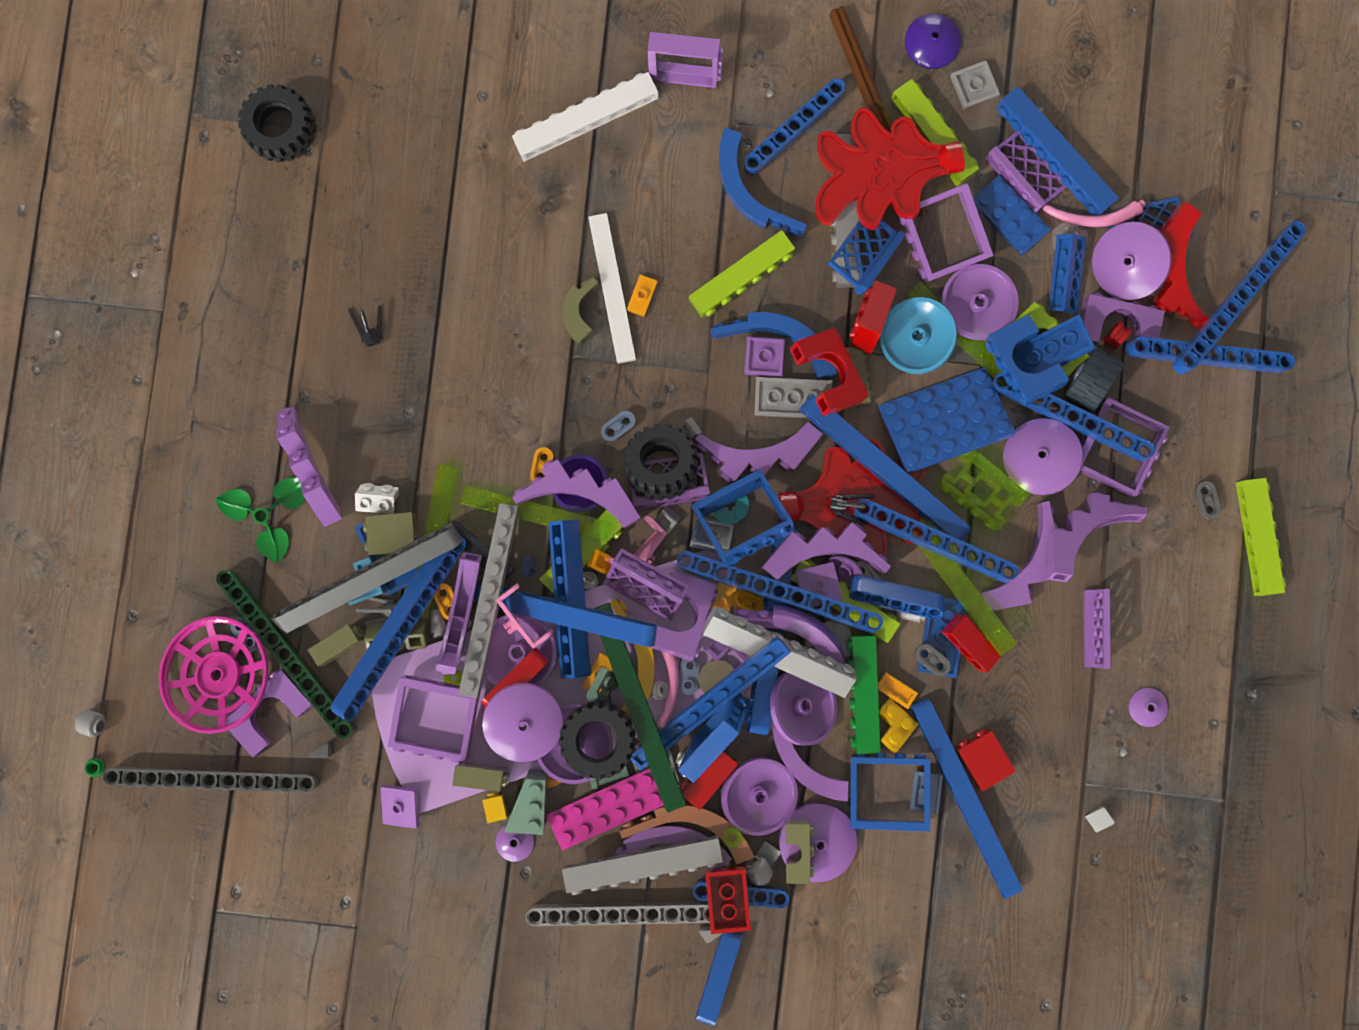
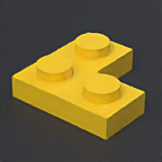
M888 698L880 707L879 716L890 727L880 741L890 751L896 753L918 726V723L891 698Z

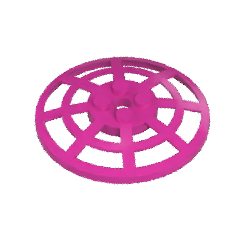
M206 617L185 626L169 643L160 664L159 689L165 708L180 725L199 733H222L239 726L254 713L264 697L269 677V664L265 648L253 630L242 622L228 617ZM214 624H231L241 628L237 639L228 635H217ZM206 626L209 637L199 641L191 650L181 644L193 631ZM248 634L257 643L262 661L254 663L251 652L244 645ZM218 641H228L234 644L229 654L220 652ZM211 643L212 653L207 654L203 658L196 654L203 646ZM240 650L244 652L249 662L248 665L241 667L235 659ZM178 651L186 656L181 667L180 680L168 682L170 664L174 653ZM192 660L198 664L195 670V677L187 678L188 668ZM263 669L262 686L257 699H254L250 693L254 686L256 670ZM220 670L221 678L216 680L215 672ZM250 672L247 689L244 690L239 686L241 675ZM196 685L202 693L197 701L191 696L188 686ZM181 688L184 698L191 706L184 716L174 705L169 689ZM233 692L241 697L235 704L226 708V697ZM208 698L218 699V710H210L202 706ZM244 702L251 706L242 718L226 725V714L238 709ZM197 712L209 716H218V727H202L192 723L190 720Z

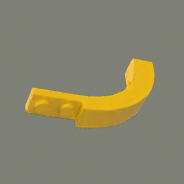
M615 598L609 602L617 615L628 617L625 613L628 609L622 600L618 601ZM634 644L638 658V678L648 701L655 677L653 649ZM625 704L620 710H623L627 717L631 719Z

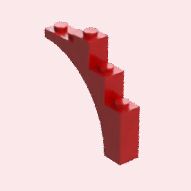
M1184 202L1177 206L1159 230L1170 245L1172 265L1165 281L1166 284L1153 299V302L1157 304L1156 307L1159 310H1163L1165 313L1175 311L1180 317H1186L1191 321L1190 325L1199 330L1208 318L1195 303L1189 290L1185 273V255L1192 230L1202 213L1190 203Z

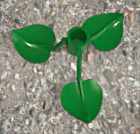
M297 477L283 479L275 485L273 496L279 501L268 508H258L254 511L249 507L251 505L250 495L242 489H233L216 497L217 506L229 519L235 521L244 520L248 516V511H250L254 521L263 524L268 529V531L261 532L256 539V546L262 555L274 563H278L285 556L289 547L288 534L282 528L272 530L268 521L272 516L271 510L281 503L287 509L299 508L304 503L305 497L302 494L301 483Z

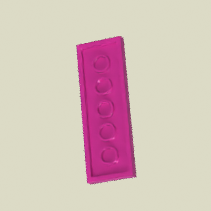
M648 768L546 814L563 851L664 806L652 772Z

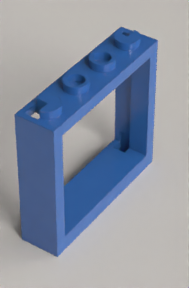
M760 469L692 504L695 516L725 567L736 564L747 555H753L757 550L770 546L774 541L787 537L795 531L792 519ZM762 488L782 523L724 552L704 517Z
M741 693L717 710L693 735L678 769L683 777L686 776L694 783L738 736L750 705V701Z
M855 753V756H851V829L930 831V758H926V754H914V757H906L904 753H895L894 757H887V753H875V756ZM857 763L924 765V821L857 819Z

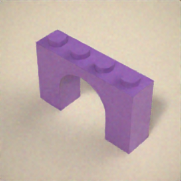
M1091 293L1084 298L1081 318L1094 345L1100 341L1103 322L1106 316L1113 313L1125 315L1132 321L1135 328L1134 339L1142 336L1159 338L1165 311L1159 310L1156 306L1148 305L1146 307L1136 301H1129L1128 303L1121 301L1122 299L1118 297L1106 298L1100 293Z
M672 570L669 574L670 576L690 586L684 599L689 601L695 610V623L690 630L685 632H675L657 626L655 646L649 648L692 661L694 657H698L701 646H698L700 638L703 639L705 636L703 635V627L712 609H709L711 602L716 600L718 591H715L717 585Z
M277 669L269 676L270 680L267 683V688L261 702L268 697L277 698L289 708L296 718L302 717L313 707L285 670L279 671ZM262 683L255 688L256 693L252 695L254 699H257ZM244 702L237 710L227 714L226 725L242 718L251 706ZM257 709L242 724L229 730L252 757L259 756L273 743L256 721Z

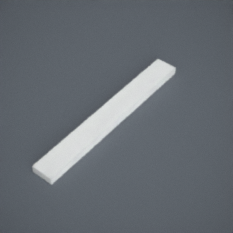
M607 213L589 216L617 364L635 361L636 358Z

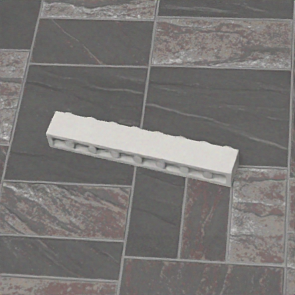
M649 72L645 74L639 73L628 82L622 81L611 90L605 89L594 98L588 97L579 105H571L562 113H554L547 120L537 121L530 128L516 131L512 138L523 162L657 100L658 91Z

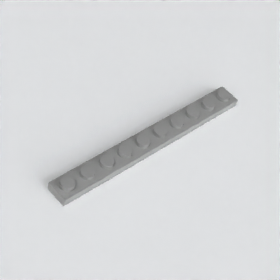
M499 504L458 693L462 696L480 698L499 609L496 598L502 595L520 511L518 506Z

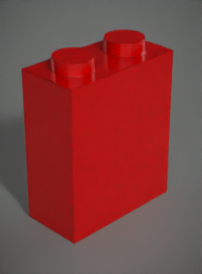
M988 729L977 731L974 734V738L960 741L958 747L955 748L977 788L982 792L1016 772L995 735Z

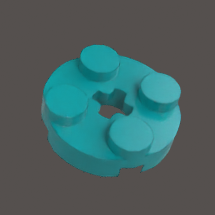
M745 495L732 502L736 506L732 507L731 511H728L727 507H722L713 512V516L724 524L733 525L739 523L745 518L749 509L747 496Z

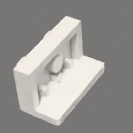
M372 483L361 484L355 493L356 511L393 514L395 511L394 502L399 495V488L391 485L375 486Z

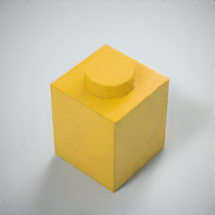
M498 791L488 793L487 797L482 800L487 823L504 820L509 817L504 793L499 794Z

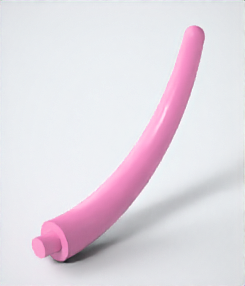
M1143 200L1139 202L1133 201L1126 207L1113 213L1095 216L1068 213L1050 205H1045L1043 210L1060 220L1088 227H1107L1134 219L1143 213V207L1146 204Z
M664 652L661 653L667 668L668 692L662 715L657 724L660 729L665 727L671 716L679 689L678 659L676 656Z

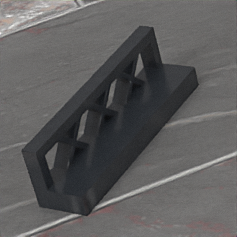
M454 519L451 523L459 535L466 540V546L463 551L482 555L480 566L486 569L490 547ZM509 563L504 583L516 570Z

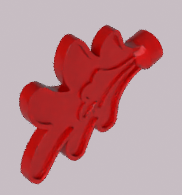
M859 108L851 121V137L856 147L847 144L832 131H823L818 136L817 154L819 160L833 176L822 185L817 194L815 214L823 225L830 226L835 223L850 204L857 200V218L867 229L875 230L880 226L883 216L890 205H893L899 217L914 219L920 211V194L928 182L938 176L964 172L965 160L960 141L943 145L929 142L919 133L914 121L906 116L896 119L891 126L890 132H888L868 108Z
M872 438L868 439L886 455V451L879 441ZM830 447L824 452L821 475L810 488L798 492H782L777 495L793 522L798 520L806 522L813 526L816 531L821 527H827L835 534V538L847 524L852 522L843 517L833 515L834 511H829L831 497L837 494H874L875 498H868V500L922 523L919 513L856 459L851 463L848 453L840 447ZM898 459L896 464L904 470L900 459ZM927 467L912 472L909 475L920 484L925 476ZM844 499V500H847V502H851V503H858V501L861 500V499ZM846 506V510L841 511L856 518L853 512L854 507ZM867 507L859 508L861 513H868ZM877 514L878 520L886 521L884 514ZM895 521L896 528H904L902 522ZM866 523V526H862L863 532L866 534L862 541L871 544L876 554L886 557L888 539L885 530ZM913 529L914 536L921 537V531ZM901 538L903 542L913 544L912 542Z

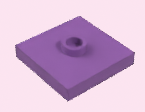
M747 336L744 375L782 378L785 339Z
M833 562L795 571L799 588L837 601L843 600ZM817 599L811 601L812 607L822 605Z
M391 785L381 786L383 824L415 829L420 827L418 789Z

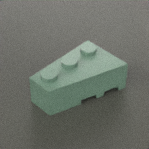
M528 770L504 832L543 835L546 825L548 774L544 770Z

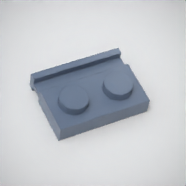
M914 771L909 810L924 812V772ZM930 773V813L938 814L942 774Z

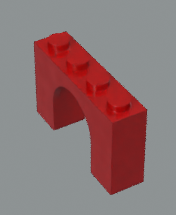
M835 328L800 339L790 348L798 366L821 359L830 362L839 373L840 385L822 392L815 399L823 417L860 404L869 396L867 388L863 384L859 372L852 363L850 354L846 351L841 336Z

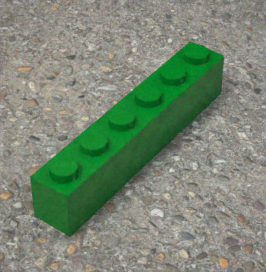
M874 634L849 635L846 646L847 651L850 652V659L847 660V664L853 667L856 672V681L850 689L852 691V698H849V709L852 710L853 716L849 720L850 729H853V737H850L851 749L854 748L857 754L880 753L876 636Z

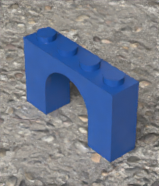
M1030 315L989 334L985 341L987 351L993 354L997 367L1000 370L1002 369L1005 374L1007 384L1013 387L1016 399L1022 402L1024 406L1064 387L1069 380L1059 363L1037 374L1025 373L1015 365L1012 358L1013 350L1035 338L1039 332Z

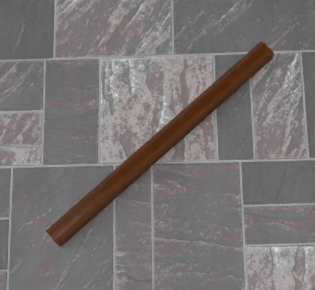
M844 6L830 11L829 16L865 105L876 116L883 128L890 132L892 123ZM926 206L920 208L916 218L922 217L928 212Z

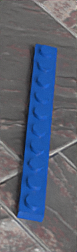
M776 636L666 723L664 728L659 729L666 751L790 654L791 651L787 645ZM641 744L634 749L631 761L640 770L649 765Z

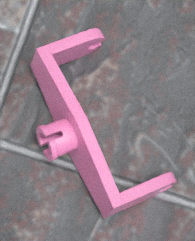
M646 516L644 518L645 521L655 532L633 555L652 564L653 562L650 558L653 561L655 560L653 552L667 533L650 516ZM610 557L608 561L612 564L614 559Z
M517 583L496 598V601L510 619L503 624L505 629L509 628L507 632L511 635L518 629L534 649L550 637L554 631L550 629L535 641L531 638L503 601V599L519 588Z

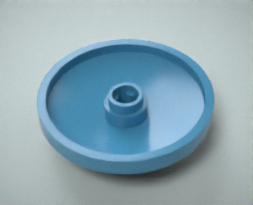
M924 297L907 299L897 304L888 313L880 335L881 348L888 361L899 370L910 374H926L940 368L953 354L957 343V326L948 309L936 300Z

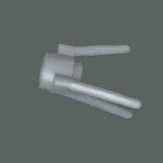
M372 597L368 600L385 603V605H382V608L356 609V612L381 613L382 616H385L364 623L365 625L367 623L385 622L397 603H394V600Z

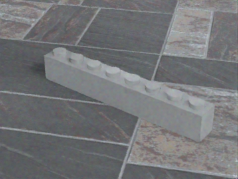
M836 134L847 144L856 147L851 134ZM857 200L850 204L835 223L831 225L834 226V233H831V245L835 246V252L859 221L856 214ZM856 231L857 240H859V231ZM847 244V253H855L854 245ZM844 257L835 260L839 266L845 267ZM848 257L850 266H857L856 257ZM851 270L852 277L858 280L860 278L858 270ZM832 271V282H836V288L854 287L838 272Z
M714 606L704 623L703 635L750 656L778 636L787 645L791 653L774 667L844 698L856 681L855 669L850 665L837 662L830 656L819 654L812 648L808 649L797 641L788 640L779 633L770 632L763 626L750 623L745 618L730 614L723 608L719 609Z
M716 835L565 865L562 868L566 893L572 892V895L583 893V890L590 888L591 891L603 889V886L606 885L617 887L621 886L622 882L630 881V883H637L646 877L657 879L661 877V874L666 873L673 876L680 874L681 870L686 869L689 872L700 870L702 866L708 865V868L719 866L723 859L719 838Z

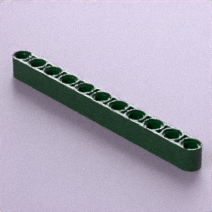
M232 570L220 571L216 576L217 584L334 734L340 739L353 736L356 733V725L353 720L345 721L338 715L336 719L331 718L330 711L335 697L288 637L280 632L272 621L270 614L241 577ZM227 574L231 576V580L228 584L225 582V576ZM238 589H241L243 592L240 599L236 596ZM250 604L254 605V612L252 614L248 611ZM261 619H264L266 621V627L264 629L260 627ZM273 634L278 636L276 644L271 641ZM285 649H288L290 652L288 659H285L283 656ZM296 664L302 667L300 674L295 672ZM308 679H311L314 683L312 689H309L306 685ZM320 694H323L325 696L326 700L324 704H321L318 701V697ZM344 724L349 727L347 735L342 732Z
M609 602L593 608L614 614ZM600 635L667 813L685 807L684 796L625 641Z

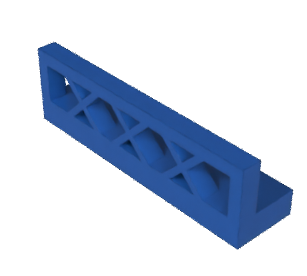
M1075 234L1057 235L1048 311L1078 314L1086 237Z

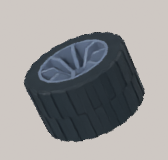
M1096 347L1086 362H1082L1072 377L1074 380L1067 389L1065 397L1089 412H1094L1113 386L1125 364Z

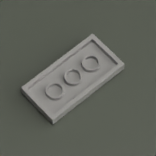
M756 377L754 416L807 418L800 412L799 408L811 394L818 397L822 392L832 389V381Z

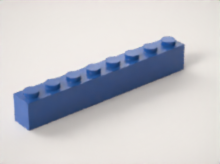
M1018 86L999 102L996 107L999 114L1011 124L1013 130L1020 132L1024 142L1036 150L1037 156L1049 164L1050 171L1057 173L1061 177L1062 184L1070 189L1074 197L1086 207L1089 214L1093 216L1101 215L1119 199Z
M579 520L549 522L554 599L586 607ZM556 624L560 678L572 679L591 676L588 632Z

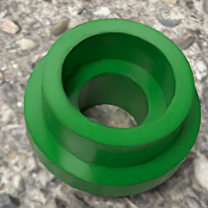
M91 758L86 762L84 769L88 776L99 777L105 770V764L100 758ZM94 764L98 766L97 771L93 769Z

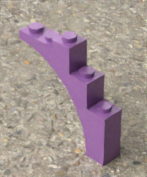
M294 405L289 408H283L280 412L276 413L278 427L276 428L277 440L288 455L290 468L301 483L303 496L323 526L326 527L342 519L340 507L328 489L314 461L300 424L297 409Z
M807 422L795 435L772 447L757 450L734 449L715 443L701 433L695 438L697 443L695 446L704 453L705 451L709 452L712 455L710 458L717 464H724L720 468L722 473L720 476L727 482H736L748 466L751 467L750 471L752 473L760 469L765 476L777 460L780 461L779 465L786 471L790 469L793 472L823 434Z
M552 459L543 465L545 468L541 470L545 477L539 476L531 481V486L527 488L521 487L514 492L516 495L512 497L515 503L520 505L532 498L547 494L577 495L590 499L607 509L616 517L624 529L641 519L616 478L613 480L608 478L601 483L602 487L598 488L588 470L585 469L583 471L581 468L572 474L573 477L570 479L558 459L556 461Z
M1101 492L1090 493L1084 500V511L1075 510L1066 517V530L1062 528L1053 529L1047 536V580L1067 582L1074 575L1076 555L1087 535L1098 528L1112 523L1141 522L1148 515L1147 507H1140L1137 504L1126 505L1120 502H1110V495H1105Z
M1049 501L1037 504L1039 518L1037 537L1027 561L1019 570L1018 576L994 589L978 593L982 612L1031 604L1033 593L1031 588H1028V584L1047 581V536L1053 529L1058 528L1057 524H1054V508L1050 505Z
M851 522L846 525L836 538L829 528L821 527L807 543L804 542L805 538L800 533L792 532L781 542L760 569L771 579L778 580L788 569L799 562L821 555H842L855 558L872 566L881 574L886 573L891 566L888 564L887 558L873 551L874 548L871 544L862 541L866 537L863 527L858 523L854 524Z
M462 553L448 623L435 671H439L442 674H455L461 661L472 605L476 594L482 555Z

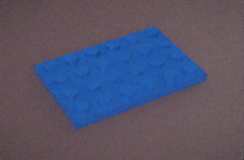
M985 367L878 405L882 420L903 468L908 474L1010 438L1016 434Z

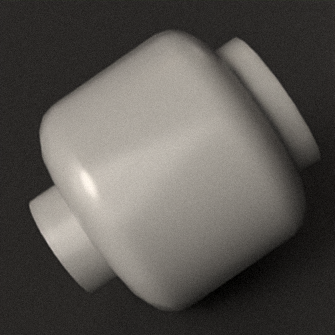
M84 710L75 719V729L82 735L96 737L106 728L105 717L103 714L95 711Z
M758 856L747 860L745 872L749 881L754 886L767 885L773 876V869L764 857Z

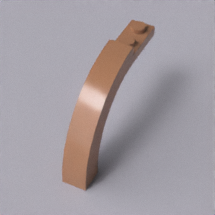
M686 803L685 807L667 813L664 806H661L654 810L655 816H652V814L641 817L642 821L636 823L629 821L623 824V828H620V834L623 839L661 824L690 822L703 826L718 835L730 850L736 864L754 858L751 847L744 835L723 815L704 806L699 810L693 804Z

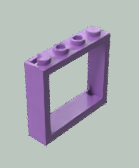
M650 32L648 64L649 75L652 81L716 88L717 81H721L723 47H720V39ZM659 54L713 59L712 67L660 62Z
M967 183L921 201L920 208L958 193L980 255L932 273L913 220L900 217L901 225H905L907 230L905 233L907 242L911 243L914 249L912 251L913 258L920 265L918 269L919 274H921L922 280L925 279V282L993 256Z
M1105 397L1097 407L1094 415L1105 419L1108 411L1111 410L1156 432L1151 441L1155 446V454L1150 459L1141 462L1130 487H1127L1083 465L1094 442V439L1084 435L1080 443L1083 454L1080 473L1129 497L1139 495L1141 490L1144 489L1143 482L1152 472L1153 468L1151 465L1153 461L1158 459L1161 453L1159 450L1160 446L1168 439L1167 432L1170 427L1109 397ZM1090 422L1088 429L1093 430L1095 426Z
M404 674L399 680L388 747H392L394 751L398 752L412 751V754L418 756L428 754L432 755L431 757L434 759L448 758L454 763L465 762L469 757L479 698L459 695L460 685ZM406 687L470 699L461 752L397 739Z

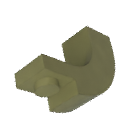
M594 277L590 280H584L580 285V289L573 285L567 292L563 302L562 316L565 327L571 338L579 346L593 334L592 329L580 317V309L583 302L599 287L598 281Z

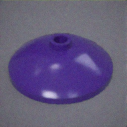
M926 14L918 17L911 23L905 35V49L908 56L914 63L926 69H939L949 65L956 58L961 46V36L957 26L952 20L940 14ZM932 34H936L938 38H934Z
M573 455L560 462L570 479L573 477L572 474L581 468L583 471L585 469L588 470L598 488L602 487L601 483L608 479L603 466L592 457ZM553 494L559 505L572 512L590 511L599 505L590 499L577 495Z

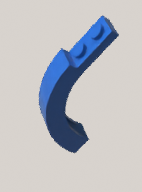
M725 127L720 143L719 171L723 187L730 201L743 216L759 227L765 229L767 223H771V226L776 229L783 228L788 230V233L793 236L800 235L803 237L807 224L766 208L748 193L741 181L737 167V153L742 141V134Z
M769 312L747 313L746 322L741 319L733 321V324L730 325L720 323L711 328L712 339L748 332L765 331L782 335L795 343L800 339L815 335L811 329L797 320ZM821 359L811 361L817 380L836 376L837 370L830 362Z

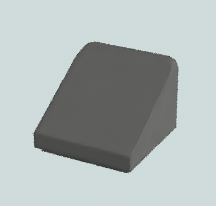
M333 741L312 751L308 757H331L333 755Z

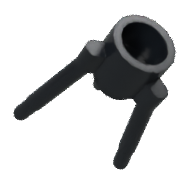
M381 306L377 307V332L374 328L369 329L364 310H360L365 328L362 331L352 309L348 308L362 343L366 347L380 344L379 339L383 338L381 333Z
M837 494L831 497L829 511H834L833 515L866 526V523L841 512L846 510V506L866 508V505L847 502L844 499L875 498V495Z

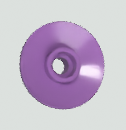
M833 556L827 561V563H834L838 582L841 580L851 586V580L854 576H863L861 568L847 557Z
M1140 689L1132 695L1129 701V713L1132 719L1145 727H1153L1160 724L1168 712L1166 698L1156 689ZM1150 704L1153 705L1152 711L1148 710V706Z
M504 825L496 836L498 853L504 859L514 862L528 857L534 847V835L504 832L506 827ZM515 839L518 842L517 846H512L511 840Z

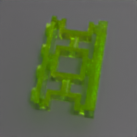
M976 450L960 455L958 460L964 464L963 468L955 477L945 473L938 482L941 485L940 489L948 495L951 493L959 505L968 507L970 513L975 518L984 520L987 528L992 531L1001 530L1007 521L1000 515L1011 502L1014 506L1020 507L1030 494ZM972 463L982 470L974 478L966 472ZM960 478L969 484L962 493L951 485L956 484ZM980 478L994 489L984 502L970 491ZM1002 487L1012 494L1004 502L996 497ZM990 502L999 508L992 517L982 510Z

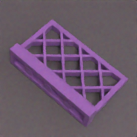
M1016 131L1000 145L994 147L985 159L1036 213L1067 187L1062 184L1061 177L1057 173L1050 171L1049 164L1037 156L1036 150L1031 145H1027L1025 142L1024 146L1015 145V138L1018 135L1023 140L1020 132ZM1001 149H1011L1010 156H1005ZM1015 149L1023 150V158L1014 157ZM1027 151L1034 152L1036 160L1027 159ZM1014 162L1023 163V170H1017ZM1027 163L1036 165L1035 172L1027 171ZM1040 165L1047 167L1048 174L1039 173ZM1026 176L1035 177V185L1029 184ZM1039 177L1047 178L1048 186L1039 185ZM1052 179L1058 180L1062 186L1060 188L1052 187ZM1039 190L1047 191V198L1045 200L1039 195Z
M703 452L697 453V458H700V466L696 474L703 479L704 486L696 487L692 484V488H689V490L684 489V494L681 496L676 494L673 496L674 499L668 500V497H666L662 501H657L656 497L648 499L645 495L636 496V488L631 486L635 510L695 502L709 496L710 492ZM676 456L645 461L643 467L651 472L650 470L654 465H660L664 468L661 474H664L666 471H671L670 465L673 462H679V458Z
M622 548L614 558L603 583L669 621L674 617L690 587ZM628 577L630 583H625L623 578ZM610 578H617L619 583H615ZM640 587H645L647 592H642ZM629 588H634L636 593L631 592ZM662 596L665 602H659L657 597ZM646 597H651L653 602L647 601ZM662 607H668L671 613L665 611Z
M1110 589L1083 590L1084 667L1111 669Z

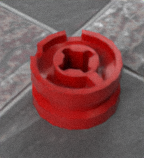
M1119 321L1107 333L1102 342L1109 344L1110 348L1115 351L1129 337L1132 330L1125 328L1124 323Z

